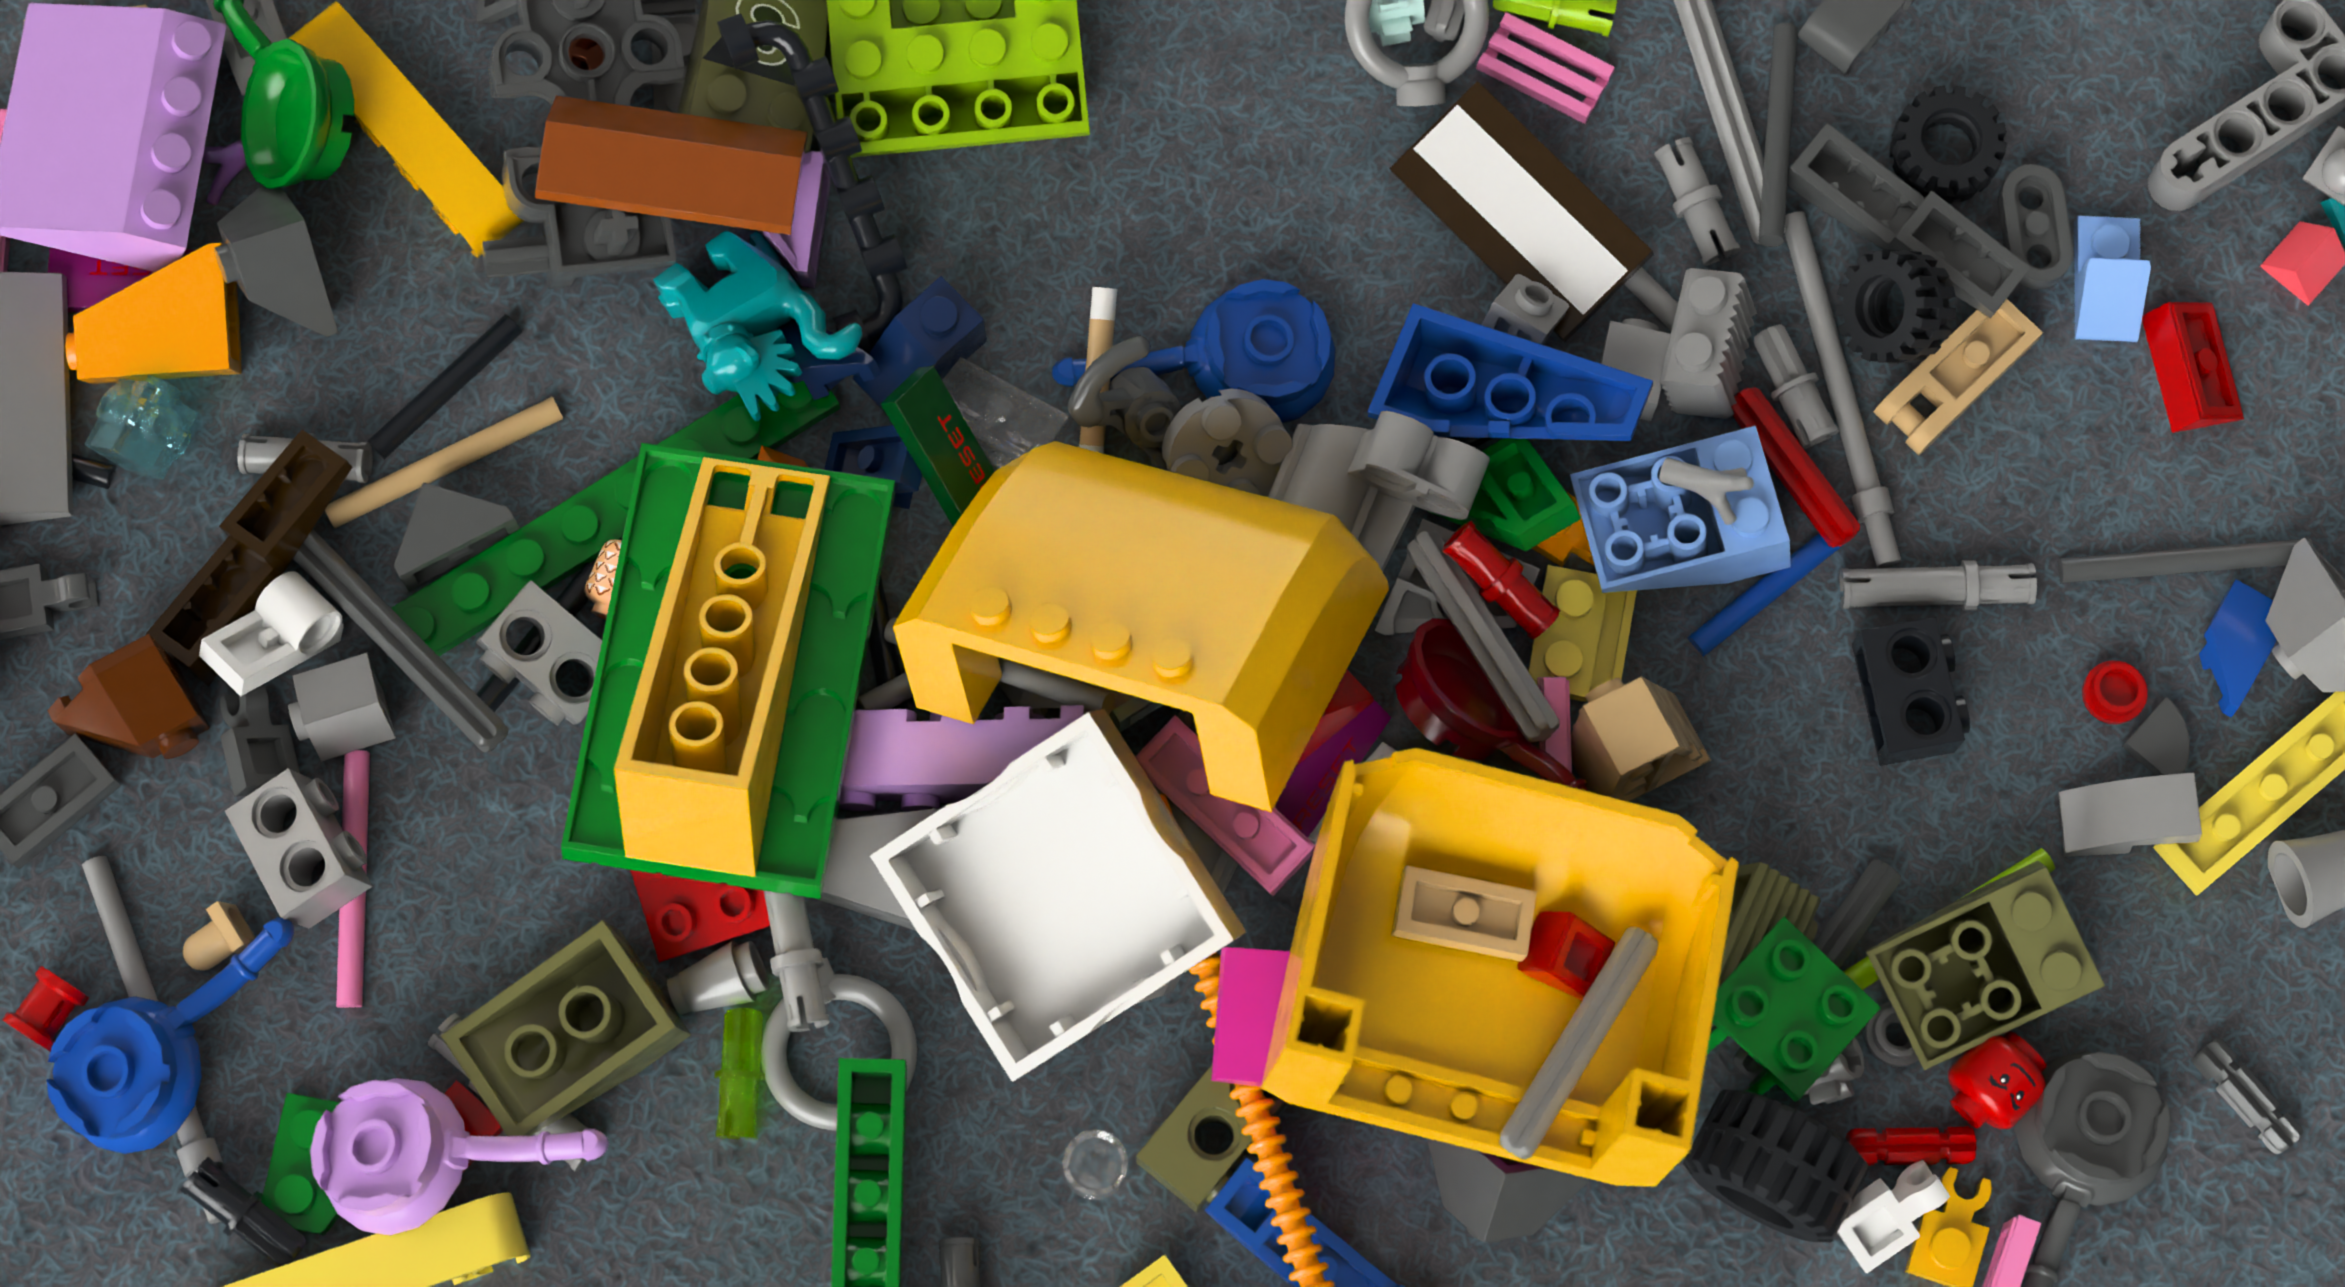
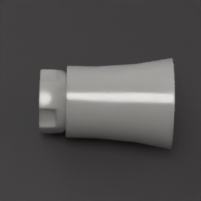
M2345 830L2307 838L2280 840L2270 845L2268 869L2286 915L2292 923L2300 928H2306L2328 915L2345 908Z

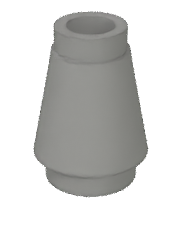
M732 940L681 971L677 976L667 979V987L675 1009L680 1015H684L689 1012L755 1002L757 1000V993L769 989V979L755 944L752 941H748L738 945Z

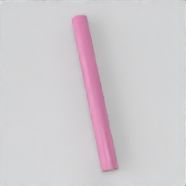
M355 750L344 754L342 830L348 831L355 837L367 857L370 752ZM366 863V864H364L362 867H363V869H364V871H365V873H366V875H367V863ZM366 891L339 909L336 1007L338 1008L363 1007Z

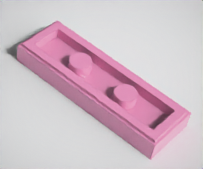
M1176 715L1135 756L1151 783L1161 793L1166 794L1167 798L1271 896H1274L1313 855L1316 845L1275 807L1272 812L1210 794L1199 737Z

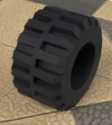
M1723 1090L1719 1092L1691 1146V1150L1687 1153L1683 1162L1686 1170L1702 1188L1733 1209L1783 1234L1808 1242L1822 1243L1833 1242L1870 1170L1868 1168L1869 1165L1859 1152L1831 1129L1785 1104L1742 1090Z

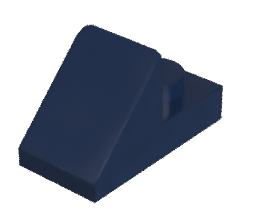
M893 425L833 432L824 470L895 480L893 507L910 509L913 492L919 491L923 475Z

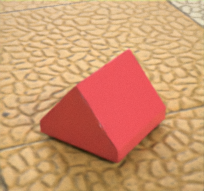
M2299 221L2260 267L2309 306L2345 265V251L2334 228Z

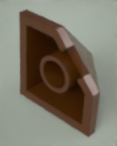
M150 634L89 664L77 677L82 686L77 696L72 701L69 695L59 697L47 710L52 721L68 735L72 736L76 733L82 739L152 759L161 754L165 759H172L189 752L199 743L197 735L210 729L178 664Z

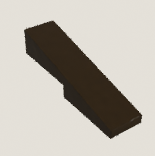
M302 429L219 525L228 538L145 635L150 634L176 663L209 687L217 673L199 656L201 639L255 610L260 594L274 579L284 573L353 468L349 462Z

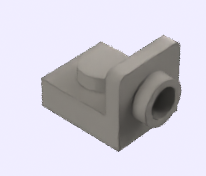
M1516 274L1493 301L1482 325L1545 346L1551 332L1565 316L1569 304L1554 295L1545 285L1531 281L1521 274Z

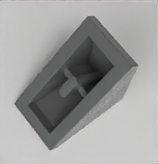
M423 483L393 566L408 591H411L462 565L519 530L520 527L509 507Z

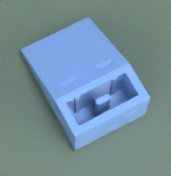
M1756 426L1570 474L1602 593L1726 584L1791 567L1790 539ZM1669 457L1699 467L1719 471L1744 468L1747 472V477L1753 479L1754 486L1750 490L1726 492V498L1736 516V521L1733 524L1726 525L1718 510L1704 497L1693 491L1660 482V471L1665 459Z

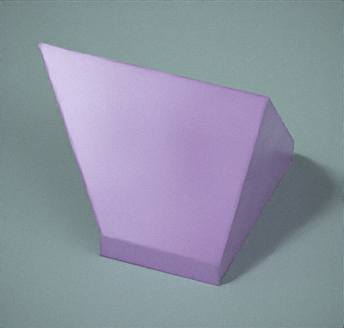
M811 151L804 155L791 235L757 230L774 249L802 287L815 288L832 179L821 152Z

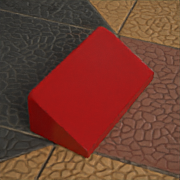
M2167 302L2143 315L2142 322L2172 433L2243 420L2241 404L2213 303Z

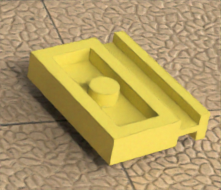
M1548 565L1542 594L1561 611L1553 624L1533 640L1528 672L1536 684L1537 677H1566V680H1569L1570 699L1587 702L1585 695L1597 686L1614 678L1622 680L1637 590L1602 593L1597 574Z

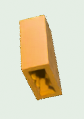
M209 243L74 315V332L67 333L65 346L69 368L77 370V379L89 384L242 374L237 282L234 281L228 284L225 282L214 252V247L223 245V243Z

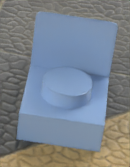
M2077 216L2075 219V339L2138 341L2151 269V262L2149 260H2140V218Z

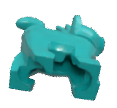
M724 231L710 240L705 246L709 259L716 269L729 270L731 274L721 279L711 288L705 287L691 272L677 262L653 280L660 292L658 298L673 319L685 317L688 330L700 350L697 358L703 360L706 364L701 374L706 389L716 395L725 391L739 393L752 419L759 421L761 419L759 400L772 411H778L779 404L775 398L778 392L788 396H793L796 393L793 385L783 376L797 377L802 374L797 363L787 360L794 357L796 353L792 345L786 343L783 332L781 330L770 331L795 319L799 325L802 344L819 359L840 360L855 352L863 336L862 328L855 322L847 325L835 334H827L825 312L814 297L800 289L790 273L784 269L781 259L766 239L756 231L749 235L750 242L748 243L737 235Z

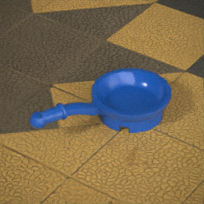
M1260 279L1238 285L1234 289L1226 291L1206 306L1192 329L1190 340L1186 342L1184 348L1183 346L1149 352L1146 357L1124 367L1117 374L1129 368L1146 367L1158 376L1187 368L1189 376L1194 377L1197 387L1207 399L1221 396L1219 390L1231 388L1245 390L1263 399L1279 416L1281 422L1284 423L1299 419L1322 400L1334 377L1336 348L1325 314L1314 300L1311 304L1308 299L1299 295L1300 289L1287 282ZM1067 357L1059 360L1052 369L1053 379L1060 385L1073 387L1085 372L1086 359ZM1117 374L1110 378V382H1112Z
M281 917L268 921L264 924V929L240 954L232 956L231 963L177 1004L176 1007H168L163 1002L133 996L109 1001L98 1008L88 1009L68 1022L53 1043L48 1062L55 1063L53 1080L47 1079L48 1096L59 1118L76 1132L82 1134L96 1147L122 1154L153 1149L175 1134L195 1106L202 1078L199 1045L194 1038L196 1031L192 1026L193 1022H197L219 1007L249 980L258 978V972L282 947H287L294 935L292 921L282 919Z

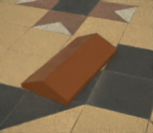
M556 95L546 119L535 198L791 235L808 132Z

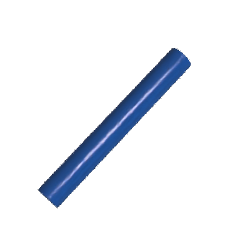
M1818 533L1790 555L1791 567L1766 574L1689 635L1687 639L1704 657L1842 546L1834 548L1828 546Z

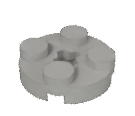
M1232 388L1219 390L1221 396L1211 397L1204 402L1197 398L1186 404L1171 421L1163 439L1162 457L1166 462L1167 471L1268 497L1281 463L1286 454L1293 448L1292 439L1274 410L1257 395L1245 390ZM1233 440L1239 441L1236 447L1238 450L1236 457L1226 464L1218 465L1219 460L1213 454L1214 449L1218 445L1228 447Z

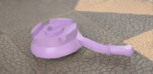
M395 1078L387 1081L372 1080L355 1085L338 1096L343 1101L336 1106L332 1113L326 1110L316 1124L310 1153L313 1176L320 1188L326 1192L339 1216L361 1231L394 1235L420 1227L445 1207L461 1182L463 1170L468 1168L469 1159L497 1162L539 1161L546 1165L556 1160L585 1158V1160L591 1161L601 1157L607 1151L609 1142L604 1133L591 1128H586L583 1132L559 1134L543 1131L538 1136H469V1132L465 1131L463 1119L448 1096L427 1082Z

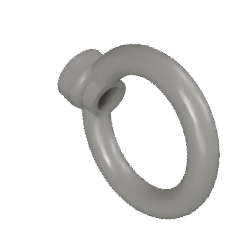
M1347 0L1345 7V29L1351 50L1361 66L1371 76L1387 86L1396 88L1397 106H1428L1446 103L1445 84L1459 77L1471 66L1486 39L1489 25L1488 0H1463L1465 11L1464 26L1454 48L1444 58L1435 63L1402 65L1388 58L1373 39L1369 24L1372 0Z
M823 958L824 965L818 968L825 1005L834 1000L853 1001L867 1007L878 1016L890 1038L891 1059H906L908 1090L916 1069L917 1039L906 1010L895 996L884 987L860 976L834 974L828 958ZM783 997L770 1014L761 1040V1066L766 1083L777 1102L792 1116L810 1126L826 1130H836L837 1104L825 1103L808 1095L799 1087L790 1072L787 1062V1044L791 1031H788L787 1027L788 1018Z

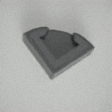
M2166 696L2122 747L2156 776L2182 774L2189 759L2190 738L2183 716L2174 703Z

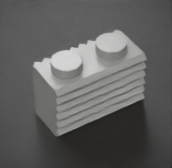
M1690 268L1685 272L1659 382L1663 384L1662 389L1665 390L1664 394L1667 395L1666 400L1672 406L1671 411L1677 414L1728 419L1734 415L1731 405L1736 403L1734 395L1739 392L1736 384L1742 381L1739 372L1744 370L1742 361L1747 358L1744 350L1749 347L1747 339L1752 336L1749 328L1754 325L1752 316L1757 314L1746 281L1740 273Z

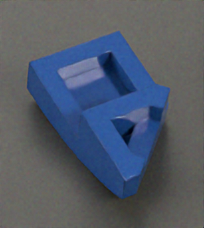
M2237 579L2232 583L2217 608L2204 634L2207 643L2199 653L2203 670L2211 668L2223 695L2218 702L2223 714L2230 718L2240 707L2277 641L2265 621L2273 600Z

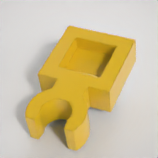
M1950 1167L1940 1178L1950 1197L1944 1203L1942 1212L1932 1210L1921 1215L1917 1228L1921 1237L1913 1241L1905 1272L1949 1287H1973L1990 1228L1971 1221L1974 1212L1981 1209L1988 1202L1992 1192L1991 1180L1982 1178L1976 1187L1975 1196L1972 1199H1963L1954 1190V1181L1957 1178L1958 1169Z

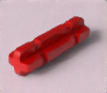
M1938 1127L1885 1128V1130H1882V1133H1877L1875 1128H1854L1846 1134L1845 1139L1859 1152L1869 1166L1875 1165L1878 1160H1884V1165H1912L1920 1160H1923L1926 1165H1933L1940 1162V1159H1946V1164H1968L1975 1160L1977 1152L1975 1132L1970 1127H1947V1129H1944V1132H1939Z

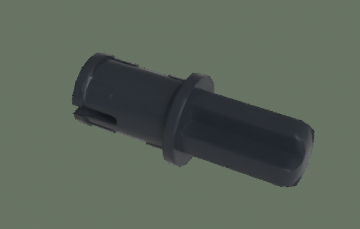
M207 1157L198 1166V1172L194 1171L185 1181L180 1191L185 1195L188 1194L225 1224L226 1227L223 1232L227 1236L235 1232L277 1267L292 1263L306 1243L304 1236L260 1201L263 1197L262 1193L257 1191L252 1195L217 1167L212 1159Z

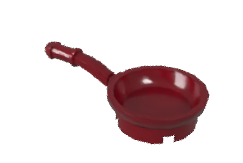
M1432 618L1416 628L1407 652V658L1398 666L1395 674H1402V679L1395 685L1397 699L1407 717L1426 738L1437 746L1445 739H1448L1453 744L1459 746L1453 755L1465 760H1483L1497 749H1500L1508 754L1514 762L1538 774L1546 781L1590 792L1587 789L1588 784L1585 779L1577 780L1565 766L1550 754L1533 746L1525 739L1450 619Z

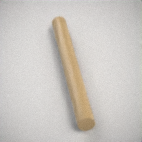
M552 396L329 503L325 509L326 514L334 528L342 526L421 488L423 483L429 484L562 420L563 416Z

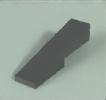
M1829 123L1823 126L1788 170L1787 186L1883 250L1922 252V255H1931L1938 260L1935 267L1945 268L1950 276L1944 282L1945 286H1954L1955 296L1989 318L1996 313L2031 268L1933 191L1926 198Z

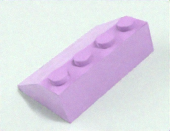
M29 3L0 142V236L153 272L182 258L187 247L227 24L165 8Z

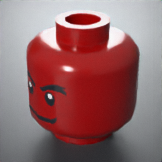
M2008 1031L2004 1036L1990 1037L1982 1044L1965 1051L1950 1066L1948 1081L1956 1095L1949 1102L1966 1122L1977 1129L1985 1122L1997 1129H2010L2038 1102L2046 1087V1081L2042 1073L2047 1069V1065L2032 1046L2011 1031Z

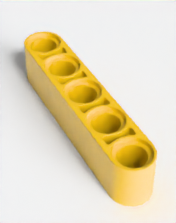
M338 2L332 3L288 38L313 50L316 56L335 60L342 64L351 81L354 95L355 122L378 148L383 145L395 161L393 165L416 191L420 188L434 205L432 209L455 235L459 232L473 249L471 253L476 258L483 254L482 241L501 240L524 222L508 207L503 186Z

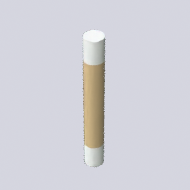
M1092 287L1085 371L1094 360L1113 346L1117 289ZM1110 379L1101 388L1100 393L1109 391ZM1081 426L1079 447L1104 454L1106 426H1093L1091 428Z

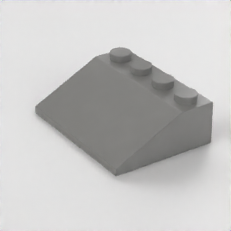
M0 272V526L73 516L70 375L65 346L68 333L67 277L62 273Z

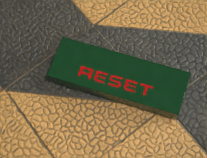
M933 365L918 367L881 403V406L954 527L971 501L995 471Z

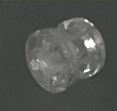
M1094 1129L1081 1132L1071 1139L1064 1150L1062 1165L1066 1182L1074 1193L1084 1199L1099 1201L1110 1198L1120 1191L1127 1180L1129 1165L1126 1149L1117 1137L1107 1131Z

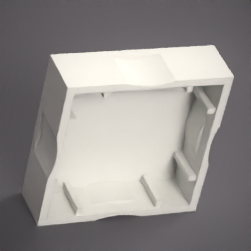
M1105 709L1086 713L1010 763L998 778L971 796L959 802L946 805L870 855L919 935L932 946L948 967L959 991L961 1002L1012 1082L1246 933L1241 922Z

